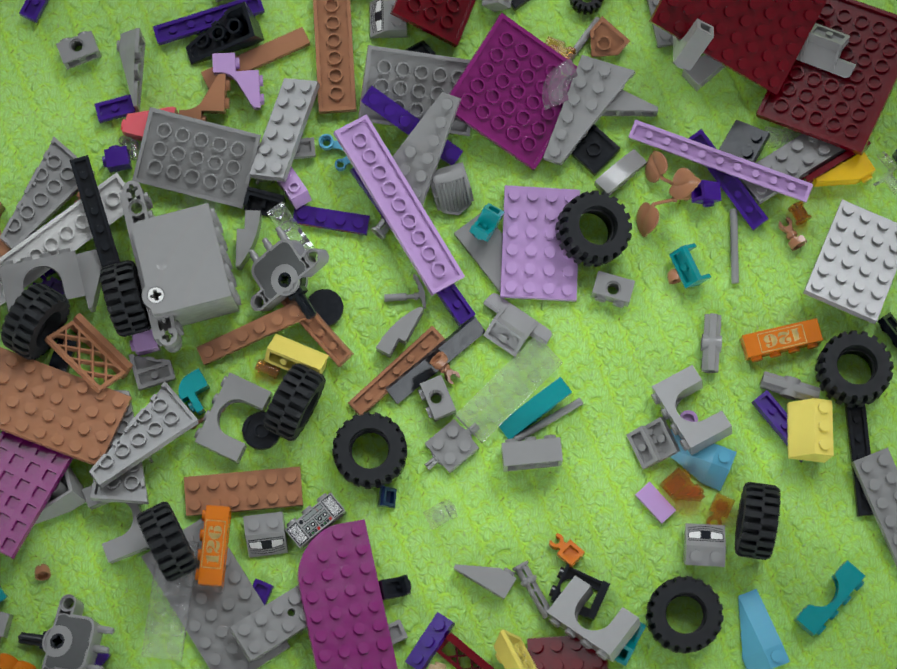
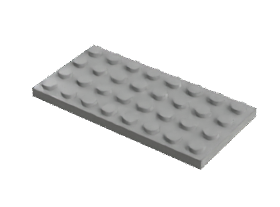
M202 518L183 530L198 563V569L200 568V561L197 560L198 549H202V541L199 539L200 530L204 529ZM229 547L224 587L199 585L198 580H195L196 570L173 582L167 581L151 550L141 556L210 669H258L290 648L289 643L285 641L249 663L229 631L232 625L265 606Z

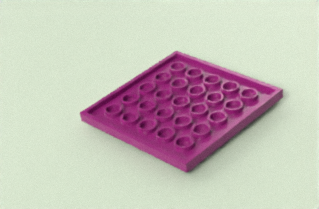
M501 13L449 93L461 98L455 117L530 169L535 170L545 154L578 66Z

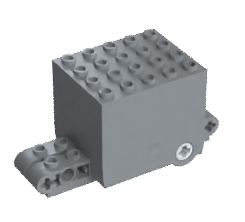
M136 181L126 182L123 186V192H120L119 196L142 287V299L147 308L154 340L160 347L164 346L168 352L174 353L182 347L181 336L184 335L182 326L240 311L241 299L235 288L237 283L235 276L231 272L233 268L226 252L228 248L222 236V233H224L222 224L217 213H215V209H211L208 203L155 216L152 210H150L153 208V204L148 192L144 193L140 184ZM166 331H168V332L170 333V335L172 336L171 339H170L169 335L166 333Z

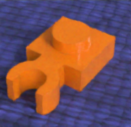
M557 533L556 538L560 542L555 544L550 540L549 545L552 549L559 550L557 556L572 568L584 556L585 552L571 540L565 543L563 536Z

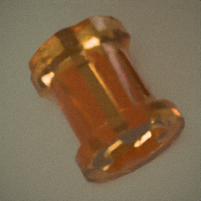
M802 201L788 208L789 212H792L797 226L812 218L805 210L804 202Z

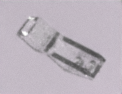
M283 202L266 212L276 228L280 226L289 240L299 241L306 251L310 248H315Z

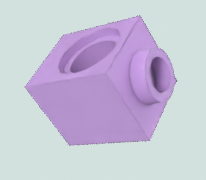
M152 329L132 335V340H130L132 352L135 351L138 356L161 351L160 346L154 340Z

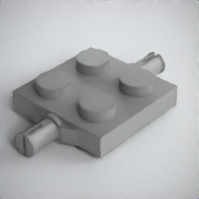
M453 419L425 442V446L431 451L433 456L424 464L426 468L430 470L438 463L444 466L449 473L454 471L479 450V447L471 437L473 433L480 429L479 426L474 422L468 429H465Z

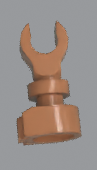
M786 217L788 226H783L781 221H779L778 227L786 234V238L790 240L788 245L794 251L804 246L807 240L803 235L797 236V232L793 231L792 220Z
M442 351L438 352L430 360V364L441 373H444L447 382L454 384L450 379L451 375L454 374L458 378H460V375L457 371L450 368V365L447 363V355Z

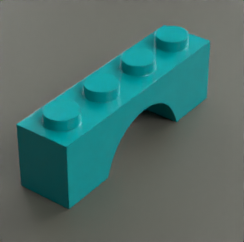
M848 560L843 562L831 576L835 584V595L832 601L822 607L808 604L793 620L810 636L820 635L826 628L824 625L828 619L832 621L839 613L838 607L841 604L845 606L852 598L850 596L851 592L854 589L858 591L865 583L862 581L865 575Z

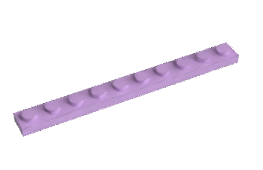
M636 119L629 134L630 139L807 203L813 188V184Z

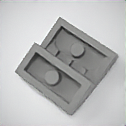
M659 417L646 426H640L626 435L642 469L653 466L680 452L664 417Z

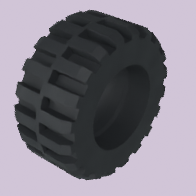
M599 191L584 192L573 198L563 208V211L559 213V221L556 223L555 228L559 230L556 238L561 240L559 245L561 250L565 249L567 251L565 255L568 258H575L574 262L577 264L584 262L583 265L587 267L592 265L598 267L618 257L627 248V242L631 240L632 236L629 233L632 230V223L628 222L631 217L629 213H625L624 209L626 207L623 203L620 205L616 197L610 198L609 193L602 192L599 194ZM583 214H594L603 220L608 230L606 243L603 245L593 244L583 236L579 225L580 217Z
M126 260L103 267L100 270L102 291L117 334L121 337H127L150 330L151 324L146 305L142 299V287L135 263L131 260Z
M36 283L29 286L27 290H24L17 297L13 306L11 305L9 313L4 319L5 322L2 324L1 340L5 347L28 360L38 359L41 355H44L51 348L44 341L45 338L63 327L68 320L70 304L67 297L43 283Z
M851 330L849 334L845 331L840 333L838 337L834 336L826 343L817 358L818 362L816 363L815 371L818 372L816 374L817 382H821L819 387L821 391H827L826 397L836 399L835 403L838 405L846 403V407L850 408L853 405H856L857 408L863 407L865 404L869 405L875 399H878L890 384L889 382L893 376L891 370L894 368L893 362L889 361L892 357L891 353L884 350L886 345L883 342L881 344L878 343L876 336L873 335L872 338L867 336L868 332L862 331L861 334H857V330ZM846 354L860 356L870 367V380L864 384L848 382L838 371V359Z
M301 363L293 365L284 376L269 404L263 421L265 429L288 441L296 440L309 421L321 397L326 382L324 376Z
M363 412L364 415L358 416L356 414L353 416V419H347L343 423V427L338 429L336 432L337 436L333 440V457L340 474L348 482L353 483L357 487H365V489H371V487L380 488L386 483L387 485L390 484L395 477L397 478L401 474L400 471L406 464L407 444L403 431L400 430L398 424L394 423L391 418L381 416L380 413L376 412L375 414ZM375 433L383 437L387 442L388 456L384 463L378 467L364 468L353 459L352 446L355 440L363 434Z
M756 482L745 483L739 503L735 531V553L738 556L767 560L771 557L775 546L780 516L781 494L777 486Z
M161 502L138 514L137 520L140 529L167 581L173 582L198 568V563L189 542L168 502Z
M679 576L665 581L653 592L646 607V620L649 632L651 631L655 641H658L662 647L670 649L675 653L685 654L705 648L715 640L722 628L721 623L724 615H722L723 606L719 602L720 597L718 594L714 593L713 588L709 584L706 585L703 583V580L699 578L694 579L691 576ZM677 597H691L702 608V623L692 633L683 634L676 632L667 622V607Z

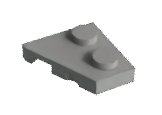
M134 354L129 355L139 391L161 385L165 381L167 383L176 380L170 360L155 359L147 356L141 357Z

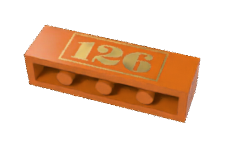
M815 318L742 335L740 341L745 360L758 362L763 360L765 356L775 358L787 351L789 354L799 352L800 348L807 347L808 350L819 347L818 344L823 341L818 320Z
M206 505V510L202 511L204 529L200 530L199 537L200 541H202V549H198L197 560L200 561V568H197L195 573V580H198L199 585L224 587L232 514L230 507Z

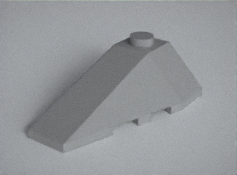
M140 28L122 33L120 40H117V51L120 53L132 103L136 112H140L146 44Z
M70 466L67 468L35 524L71 512L86 502L82 491L84 488Z

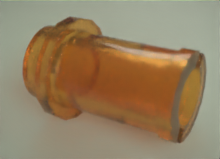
M259 359L255 367L258 373L262 372L274 379L277 378L281 369L265 362L264 359Z

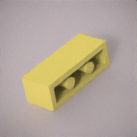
M275 334L267 347L264 361L287 371L293 365L301 363L322 374L326 368L329 355Z

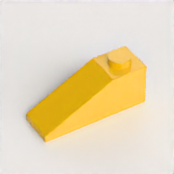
M863 152L862 156L857 154L815 178L812 184L814 187L852 185L858 184L861 181L866 183L873 178L872 175L876 169L865 152Z

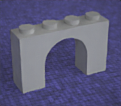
M696 19L681 40L673 36V63L680 69L690 71L713 39L714 27Z
M70 248L58 250L59 254L51 255V252L40 254L38 259H32V256L21 258V262L13 264V260L2 262L0 279L8 313L11 305L13 306L17 297L24 291L23 282L26 274L36 267L51 268L59 275L64 296L67 299L85 296L75 251H70Z
M693 365L653 385V394H651L654 403L661 406L662 409L660 411L664 419H669L671 422L670 427L673 433L681 438V446L685 451L688 450L691 456L732 434V425L723 411L699 422L687 421L678 414L676 409L680 401L703 388L702 379Z
M229 373L228 377L225 376L220 385L222 389L219 394H215L212 400L213 406L210 411L208 410L203 418L205 422L202 428L199 427L194 438H196L195 442L198 445L239 464L247 446L245 443L222 432L220 428L221 413L224 408L233 403H245L265 412L273 394L254 383Z
M92 486L82 489L88 508L91 510L111 503L92 501L90 499ZM126 503L133 513V522L130 529L124 535L102 543L109 563L113 564L150 549L137 520L138 514L142 512L140 505L143 504Z
M574 576L548 609L549 622L556 628L562 627L569 637L573 639L576 637L581 640L580 643L585 648H592L597 651L596 654L603 660L608 659L613 662L641 626L639 617L622 607L607 627L596 631L583 628L578 623V615L582 607L592 596L593 590L591 585Z

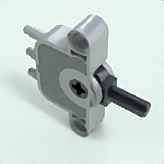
M278 226L275 230L280 241L272 245L267 238H264L262 242L267 251L261 257L253 249L249 251L250 257L254 262L251 273L261 289L253 295L250 305L255 311H271L288 296L290 301L297 302L305 317L310 320L316 316V311L305 295L308 291V277H312L328 263L329 254L324 249L310 248L306 251L299 241L289 240L284 230Z
M67 594L60 600L52 628L44 631L43 635L22 632L18 639L20 644L40 646L39 649L46 653L42 669H104L102 666L95 665L98 653L103 654L110 651L109 647L100 645L102 635L113 634L115 629L109 626H102L90 617L82 616L84 611L83 602L75 596Z

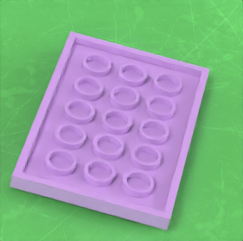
M505 185L500 298L576 302L578 264L574 262L575 258H568L565 255L567 253L565 249L561 250L559 246L561 240L556 238L559 230L555 228L556 223L559 221V213L563 211V208L573 198L580 195V190Z

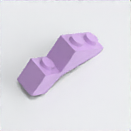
M235 53L212 54L214 75L226 74L235 80L253 109L261 110V105H265L264 94H260V86H263V75H259V70L237 71V69H240V60L236 58Z

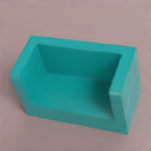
M695 243L681 246L669 254L685 288L698 286L711 278L710 274L701 276L690 251L697 247Z

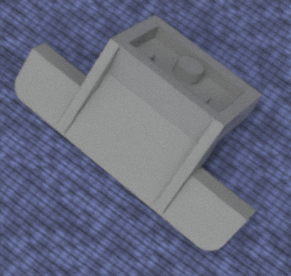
M817 23L814 24L796 60L844 78H849L856 66L854 63L840 59L841 52L849 43L850 36Z
M496 293L491 294L483 303L497 313L483 336L514 357L518 354L529 336L546 346L552 336V332L504 298H500Z

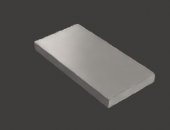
M479 214L454 232V235L500 292L503 234L496 228L488 242L475 238L469 230L478 220Z

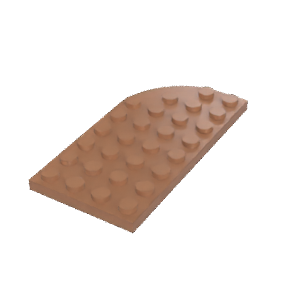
M0 347V430L94 466L102 455L108 452L132 401V397L109 388L97 393L83 378L36 360L25 359L17 353Z

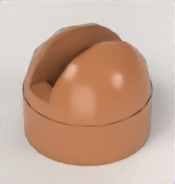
M671 269L667 274L669 284L681 282L677 270Z
M43 563L41 566H36L34 573L37 580L44 581L51 577L48 565Z

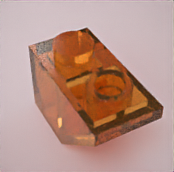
M679 467L660 484L673 500L701 501L705 497L702 487L697 483L694 484L690 480V474L685 469L681 470Z

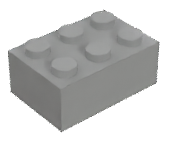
M546 435L544 439L526 437L524 438L525 441L506 439L505 443L501 444L503 472L561 466L563 462L561 438L556 437V435Z

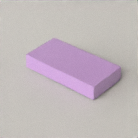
M651 482L647 483L635 494L661 524L676 511Z

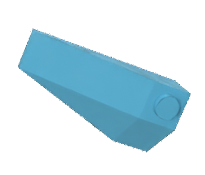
M670 429L680 449V452L670 458L674 459L683 469L692 474L701 484L721 491L737 452L714 443L691 456L689 451H685L681 446L679 435H675L672 429Z
M757 589L739 595L738 606L742 660L746 669H773L789 663L790 661Z

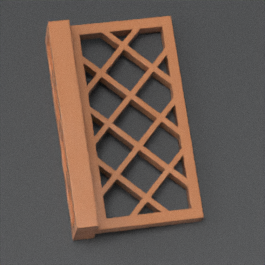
M81 313L77 314L71 322L53 332L44 340L97 393H100L120 378L123 380L128 376L133 367V364ZM71 329L77 336L67 335V330ZM53 339H64L63 345L57 344ZM67 340L77 341V347L67 346ZM80 342L86 343L90 349L80 348ZM67 351L77 352V358L70 357ZM80 353L90 354V360L80 359ZM94 355L99 356L103 362L94 361ZM80 364L90 365V371L83 370ZM94 366L102 367L104 373L94 372ZM107 368L112 369L116 375L107 374ZM94 377L104 379V383L99 386L94 381Z

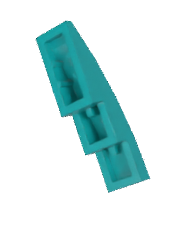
M559 377L502 421L498 427L507 439H513L517 434L534 424L559 402L572 394V391L564 380Z

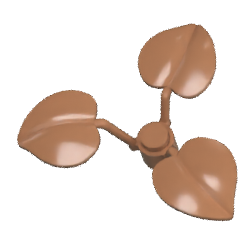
M653 151L649 156L645 167V175L649 182L656 183L660 178L662 181L671 184L669 193L672 198L653 202L651 205L648 202H644L640 206L636 222L638 230L643 237H647L658 224L659 212L655 208L656 205L677 202V200L688 201L693 190L701 182L688 168L678 169L673 177V181L666 179L663 174L668 169V163L665 156L659 151Z

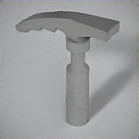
M413 274L419 293L384 294L385 302L420 299L423 308L426 309L425 292L419 278Z

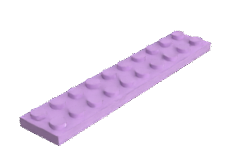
M367 114L334 131V136L431 296L463 279L465 275Z

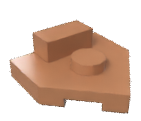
M603 16L590 30L592 57L619 55L630 42L626 36Z

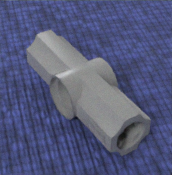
M710 313L704 315V332L701 338V372L718 373L719 353H721L722 336H720L722 319L721 315Z
M766 371L763 373L760 382V388L779 393L781 397L790 400L818 399L821 389L802 383L800 379L795 377H783Z

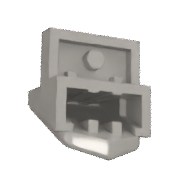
M463 162L436 169L430 187L437 211L441 210L445 214L460 215L474 201Z

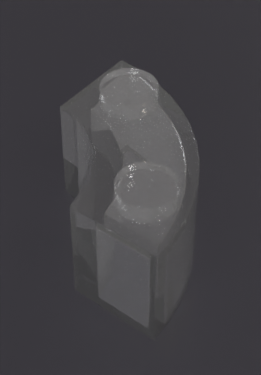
M571 58L557 65L547 76L543 86L545 110L569 100L567 94L568 85L572 79L578 76Z

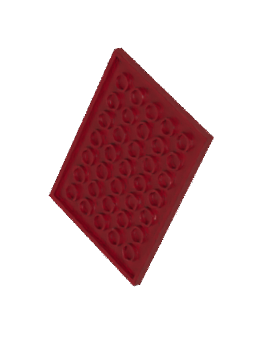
M660 0L649 22L680 40L687 34L696 19L713 26L714 37L703 53L770 93L777 95L827 0Z
M827 0L815 23L850 36L849 43L843 48L840 59L856 64L852 75L849 78H844L795 60L778 94L774 95L769 91L766 92L756 117L862 156L897 81V14L856 0Z

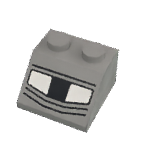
M373 0L370 2V38H407V22L390 14L395 0Z
M283 512L243 516L249 558L288 553Z
M685 523L684 564L725 567V525Z

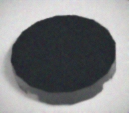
M320 289L309 296L308 300L329 326L335 325L343 315L344 305L341 297L336 292L330 289Z
M263 411L256 412L247 417L242 429L244 440L250 447L256 450L270 449L280 439V436L265 429L263 421L266 412Z

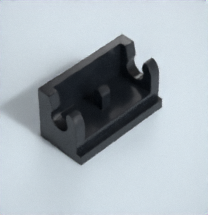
M248 186L243 202L244 211L260 210L263 216L280 220L286 199L284 195Z

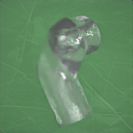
M120 136L119 144L127 146L130 151L131 160H137L139 154L138 142L130 136Z

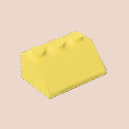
M812 398L787 403L788 459L825 463L834 456L832 400Z
M504 629L500 631L494 644V649L497 652L495 654L497 660L503 664L504 668L537 669L521 637Z

